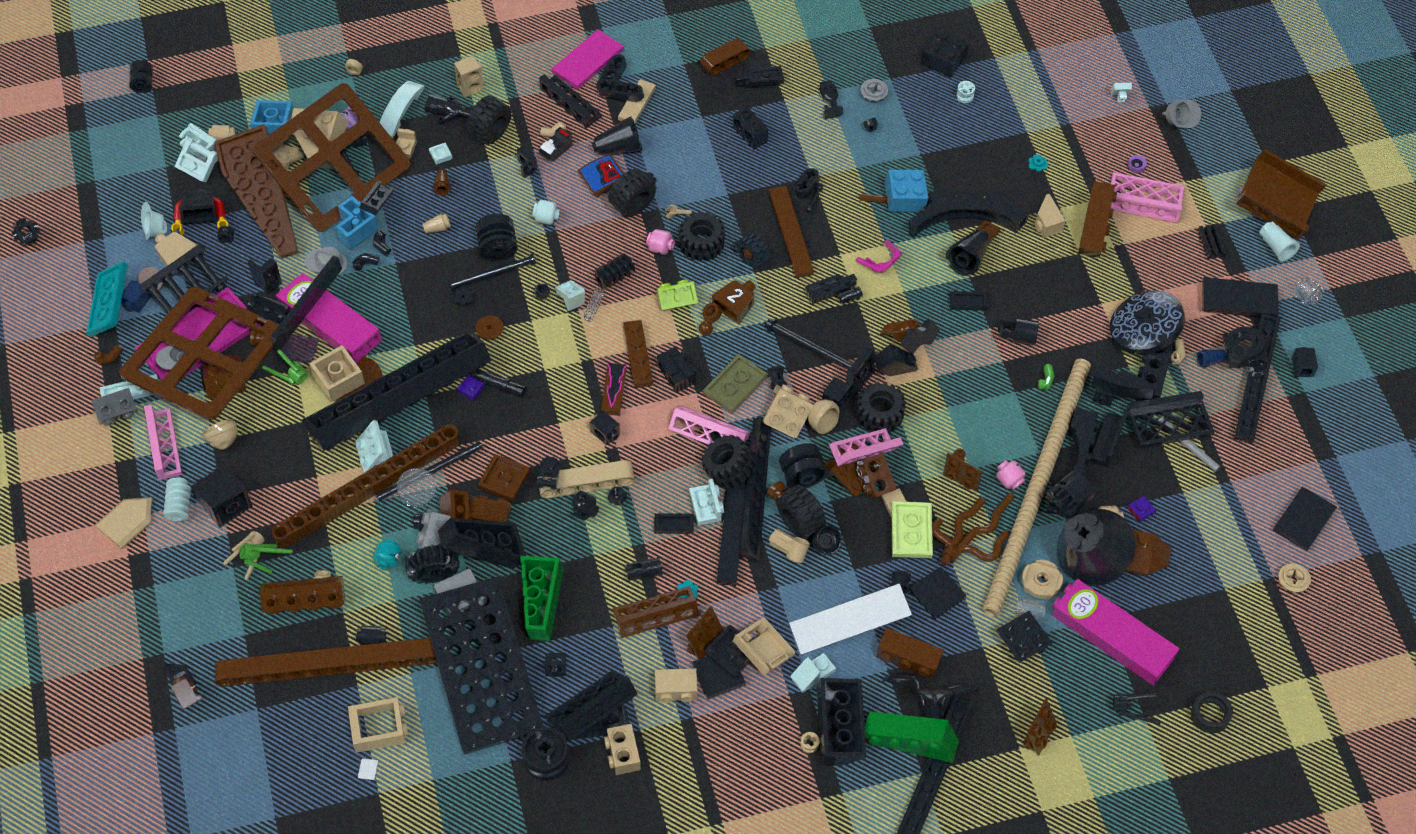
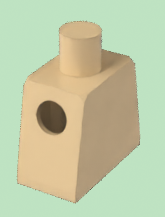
M172 232L167 237L160 233L155 237V242L157 243L155 250L165 267L197 246L177 232Z

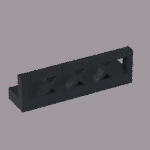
M545 74L539 77L540 89L585 128H588L602 118V114L556 75L550 79Z

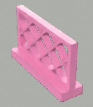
M1113 172L1111 184L1115 185L1114 192H1121H1117L1116 201L1111 204V208L1114 211L1178 223L1182 209L1184 186ZM1116 179H1117V180H1122V181H1124L1125 183H1123V184L1120 185V184L1116 181ZM1134 184H1141L1142 187L1137 188ZM1129 186L1132 191L1127 192L1124 188ZM1152 187H1158L1160 190L1155 191ZM1147 190L1150 194L1146 196L1142 191ZM1170 191H1178L1179 193L1173 195ZM1166 194L1168 198L1163 199L1160 195Z

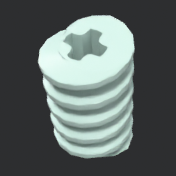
M171 478L166 483L163 513L164 518L169 521H186L189 518L187 513L189 512L188 506L190 501L188 499L191 497L189 493L191 488L187 485L188 481L184 478Z

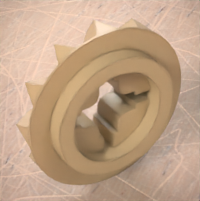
M1287 564L1280 569L1278 574L1279 585H1282L1285 591H1292L1293 594L1295 592L1302 593L1308 589L1311 583L1309 572L1299 564ZM1293 573L1295 578L1297 579V582L1295 584L1293 580L1290 579Z

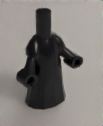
M431 93L425 105V112L445 115L444 117H438L439 125H444L447 120L454 119L459 115L469 117L471 112L463 109L462 105L455 101L454 96L445 99Z

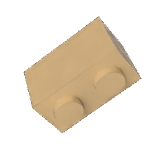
M696 669L655 670L656 701L669 703L677 700L682 702L697 700Z

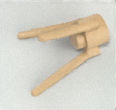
M252 531L245 539L232 548L234 553L223 562V565H227L240 553L243 543L263 544L265 541L263 536L256 531ZM249 566L244 577L245 580H248L254 566Z

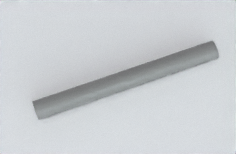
M1161 417L1158 421L1163 423L1165 418ZM1168 421L1165 423V425L1175 429ZM1190 440L1179 441L1214 472L1220 468L1214 460Z

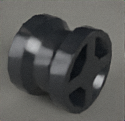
M906 571L892 572L891 579L893 582L890 584V587L900 584L903 594L909 593L911 574Z

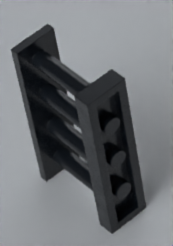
M200 243L139 285V290L143 295L147 292L151 293L168 314L172 307L157 289L158 284L161 282L167 283L176 296L181 299L184 292L173 280V274L182 272L193 287L204 290L188 269V264L192 261L194 263L197 262L212 281L213 285L205 289L210 294L214 291L219 292L227 286L228 277L224 276L219 279L203 259L205 248Z

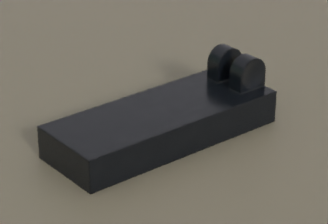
M378 180L362 200L359 208L377 215L392 195L394 187L387 188L380 185L381 181Z

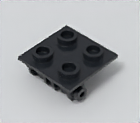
M1030 610L996 629L1018 663L1036 653H1043L1046 647L1053 644Z

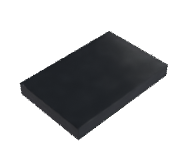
M1302 486L1272 531L1308 551L1337 506Z

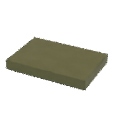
M737 354L703 389V395L733 414L768 377V373L740 354Z

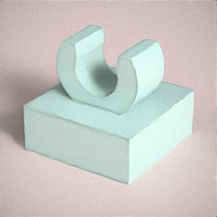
M1132 83L1113 84L1111 96L1117 95V103L1125 102L1127 95L1132 90Z

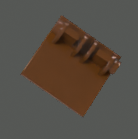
M956 449L952 455L947 453L943 474L950 480L963 484L965 488L977 492L982 471L964 462L966 452L963 449Z
M712 606L707 609L686 635L690 642L686 650L692 655L695 653L698 659L704 658L707 654L704 652L706 647L724 631Z
M1047 699L1044 700L1023 741L1025 743L1024 747L1028 750L1034 748L1038 756L1042 749H1045L1047 746L1048 738L1057 726V721Z

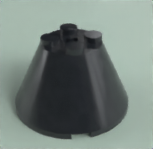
M1106 509L1087 510L1068 519L1057 541V558L1063 571L1073 580L1079 579L1088 586L1104 585L1118 579L1124 574L1123 571L1128 567L1129 563H1132L1136 550L1135 535L1131 526L1122 516Z

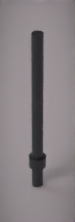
M479 441L467 448L463 447L458 450V453L377 493L376 497L381 501L461 459L469 458L471 454L482 449L483 446Z

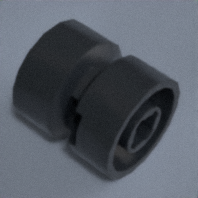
M145 60L133 61L130 65V89L137 93L149 92L153 84L152 64Z

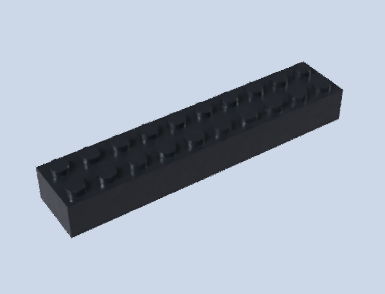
M467 331L302 420L312 440L323 451L329 450L343 440H349L356 433L364 431L373 420L377 422L386 420L388 416L401 412L410 404L418 403L421 398L436 393L438 389L444 386L451 385L460 377L468 376L471 371L486 366L492 360L484 341L471 331Z

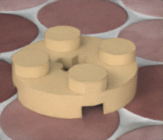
M1036 560L1035 563L1028 564L1022 574V584L1025 593L1039 599H1052L1059 592L1063 582V576L1057 570L1058 567L1047 560ZM1044 576L1047 582L1041 583L1037 578Z

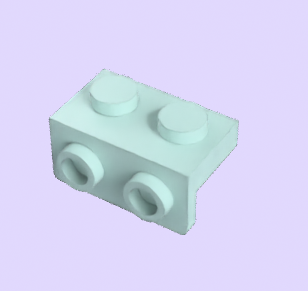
M713 479L708 480V485L689 488L698 526L721 521V513H724L722 501H718L717 497L720 496L718 485H714Z

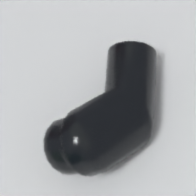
M362 253L353 260V268L360 271L367 263L378 265L380 256Z

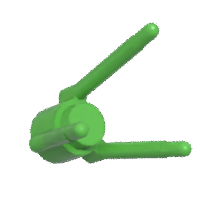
M281 350L277 351L290 365L288 370L289 377L266 366L262 367L264 370L288 381L291 385L294 383L302 384L308 377L307 371L301 366L290 350L287 353L293 362Z
M243 543L239 554L241 559H245L244 564L252 565L272 574V570L253 561L259 558L260 552L292 554L293 551L277 549L276 544Z

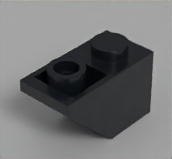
M888 345L878 352L874 358L878 372L887 376H895L918 370L914 354L892 345Z

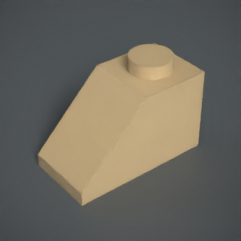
M1050 194L1045 196L1035 222V228L1041 233L1043 238L1063 232L1065 219Z

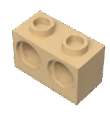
M471 56L455 62L457 86L464 98L483 91V83L485 81L481 73L483 67L480 61L477 62L475 57Z
M632 724L608 728L607 737H604L606 750L610 749L612 755L608 756L610 768L615 769L616 775L641 770ZM623 738L624 741L621 743L615 742V739ZM621 757L629 758L626 762L619 761Z

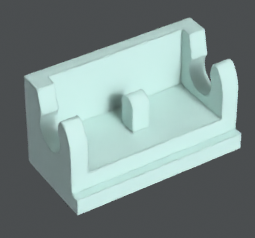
M192 123L179 135L180 138H184L180 142L181 147L184 146L187 139L191 138L198 145L217 152L215 147L216 139ZM193 149L190 152L204 162L208 159V157Z

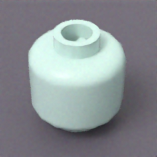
M540 200L534 204L532 217H535L537 223L551 225L554 220H558L560 210L557 209L555 202Z

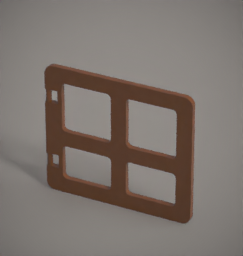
M346 83L339 84L258 142L253 148V154L269 171L270 175L297 208L306 216L311 225L319 232H324L341 218L338 205L326 214H322L299 186L298 182L324 163L329 162L352 189L353 194L350 196H353L361 203L378 180L381 181L380 185L386 186L406 171L411 164L409 158ZM340 100H344L360 121L333 141H329L313 120ZM298 130H303L316 145L318 152L292 171H287L271 150ZM370 132L394 163L368 183H363L340 155V152L362 135ZM271 160L278 167L275 171L268 164ZM307 204L314 211L311 215L304 208Z
M192 287L187 290L119 371L120 377L195 414L213 420L220 415L274 348L270 336L279 324L266 320L220 297L213 296L198 287ZM208 299H211L215 301L214 305H212L206 301ZM194 304L201 305L218 313L196 340H190L172 331ZM230 321H236L265 335L244 362H238L208 348ZM259 321L264 323V326L260 327L255 323ZM161 343H166L185 352L162 380L154 379L138 371ZM197 360H202L233 374L210 403L201 401L175 388Z

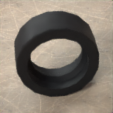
M1212 691L1199 695L1191 708V718L1195 726L1201 731L1210 734L1220 733L1226 729L1233 715L1230 701L1222 694ZM1213 703L1219 706L1224 713V718L1216 723L1207 721L1200 714L1201 705Z

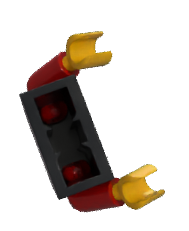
M199 189L196 192H187L184 198L175 205V223L171 226V230L176 232L179 229L180 234L183 235L185 231L181 222L217 221V219H219L217 223L218 229L221 226L229 227L228 222L225 220L224 203L218 197L213 196L212 191Z

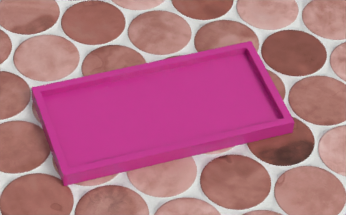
M228 287L215 295L247 310V307ZM211 299L206 301L212 305H214L215 301ZM199 305L187 313L172 331L188 339L196 340L218 313ZM230 321L208 348L221 353L250 334L252 329L236 321ZM161 343L145 361L160 380L170 371L161 368L156 362L157 353L161 349L170 346L166 343ZM141 344L135 347V351L140 347ZM197 360L195 366H193L185 374V376L194 371L195 369H197L198 367H200L201 365H203L205 362L202 360Z

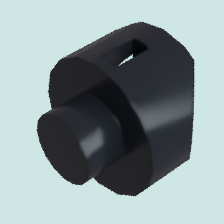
M578 491L572 499L573 516L584 521L589 517L594 518L597 515L599 506L596 505V497L584 491Z

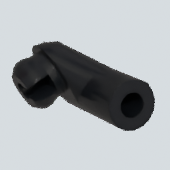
M378 230L374 235L373 246L383 255L388 256L391 249L385 245L386 233L383 230Z

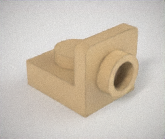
M399 128L396 143L405 155L411 159L417 144L416 134L409 129Z

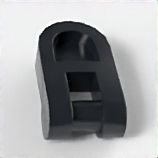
M546 457L541 461L537 477V488L545 486L550 487V489H557L560 464L555 457Z

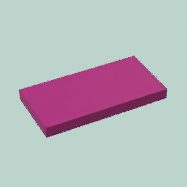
M597 29L552 68V73L578 90L605 67L613 56L620 54L624 47Z

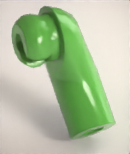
M1046 364L1043 367L1045 379L1038 381V388L1040 390H1048L1053 382L1054 371L1050 364Z

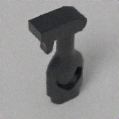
M830 80L821 82L819 87L821 96L831 106L829 108L827 105H824V119L840 117L843 115V107L837 105L838 91L835 84Z

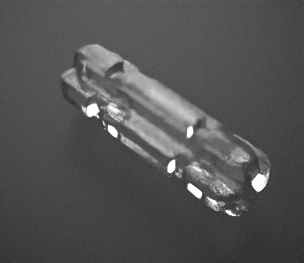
M595 289L593 291V296L590 298L587 310L583 315L585 321L592 322L594 320V314H596L601 303L600 300H602L604 295L603 290Z

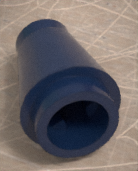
M1202 349L1201 352L1197 353L1199 366L1205 368L1225 361L1227 358L1225 350Z

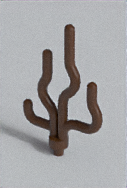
M1008 493L992 513L989 525L974 527L964 538L962 523L965 519L973 517L985 504L983 497H980L969 510L961 512L956 517L954 524L956 535L953 539L939 531L943 520L937 518L932 524V534L939 541L947 545L941 553L943 558L940 560V563L944 566L948 563H954L965 552L971 553L985 562L995 561L1001 554L1003 542L1009 536L1008 531H1002L997 537L991 554H986L969 544L976 535L993 532L998 527L1000 515L1014 499V494Z

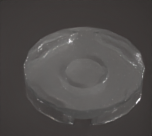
M414 468L405 471L399 477L397 494L406 505L423 507L434 498L436 482L428 471Z

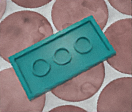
M124 261L97 274L86 335L89 337L117 326L128 264Z

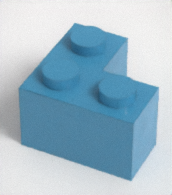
M350 196L338 205L340 218L343 221L336 226L338 239L350 250L378 230L376 216L359 208L361 203L353 196Z

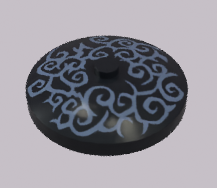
M1158 290L1144 291L1129 297L1116 308L1110 320V333L1117 346L1124 351L1134 354L1153 353L1167 347L1177 339L1185 325V312L1180 301L1172 294Z

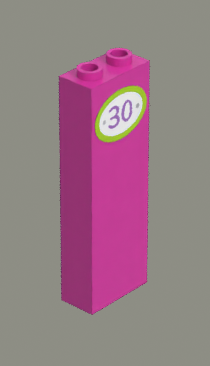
M302 273L276 294L278 302L288 305L290 311L313 282V279ZM327 290L301 322L336 349L343 345L355 363L382 341L377 327Z
M1079 579L1074 584L1070 583L1064 591L1065 595L1062 598L1058 597L1052 606L1054 608L1053 617L1153 686L1176 658L1180 649Z

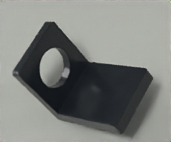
M546 653V661H544L546 677L566 676V653ZM553 658H559V659H561V661H551V660H552Z

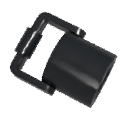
M1016 318V321L1001 320L998 324V333L1000 337L1012 338L1013 342L1036 345L1039 321ZM1005 327L1013 328L1014 331L1005 330Z

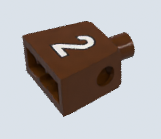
M733 280L712 295V302L721 307L722 313L739 325L754 305L755 294L752 291L756 286L750 280L744 285Z

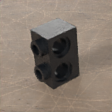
M748 106L733 114L734 130L753 150L768 142V127Z

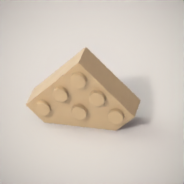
M294 108L291 119L304 109ZM325 111L313 120L329 141H333L343 134L349 122L337 111ZM298 130L294 133L307 158L318 152L316 145L303 130ZM326 162L319 167L324 169H334V167L329 162Z

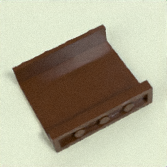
M1264 149L1256 157L1236 204L1266 222H1274L1285 233L1299 240L1309 228L1306 224L1318 194L1327 184Z

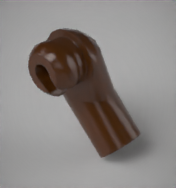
M115 345L109 353L103 354V352L97 351L93 357L98 364L112 363L123 350L118 345Z

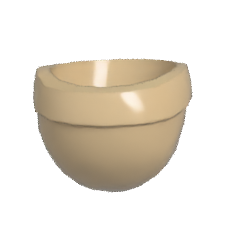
M820 400L813 404L814 406L808 415V421L815 431L819 434H825L836 426L839 418V407L833 401Z
M233 419L220 421L206 429L202 435L211 446L219 450H225L232 445L237 437L236 422Z

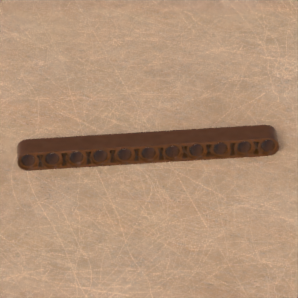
M452 424L443 426L276 524L272 529L275 544L279 548L289 547L372 498L377 493L389 488L455 449L460 443L457 427Z
M430 638L246 657L216 662L215 684L227 687L436 664L437 660Z

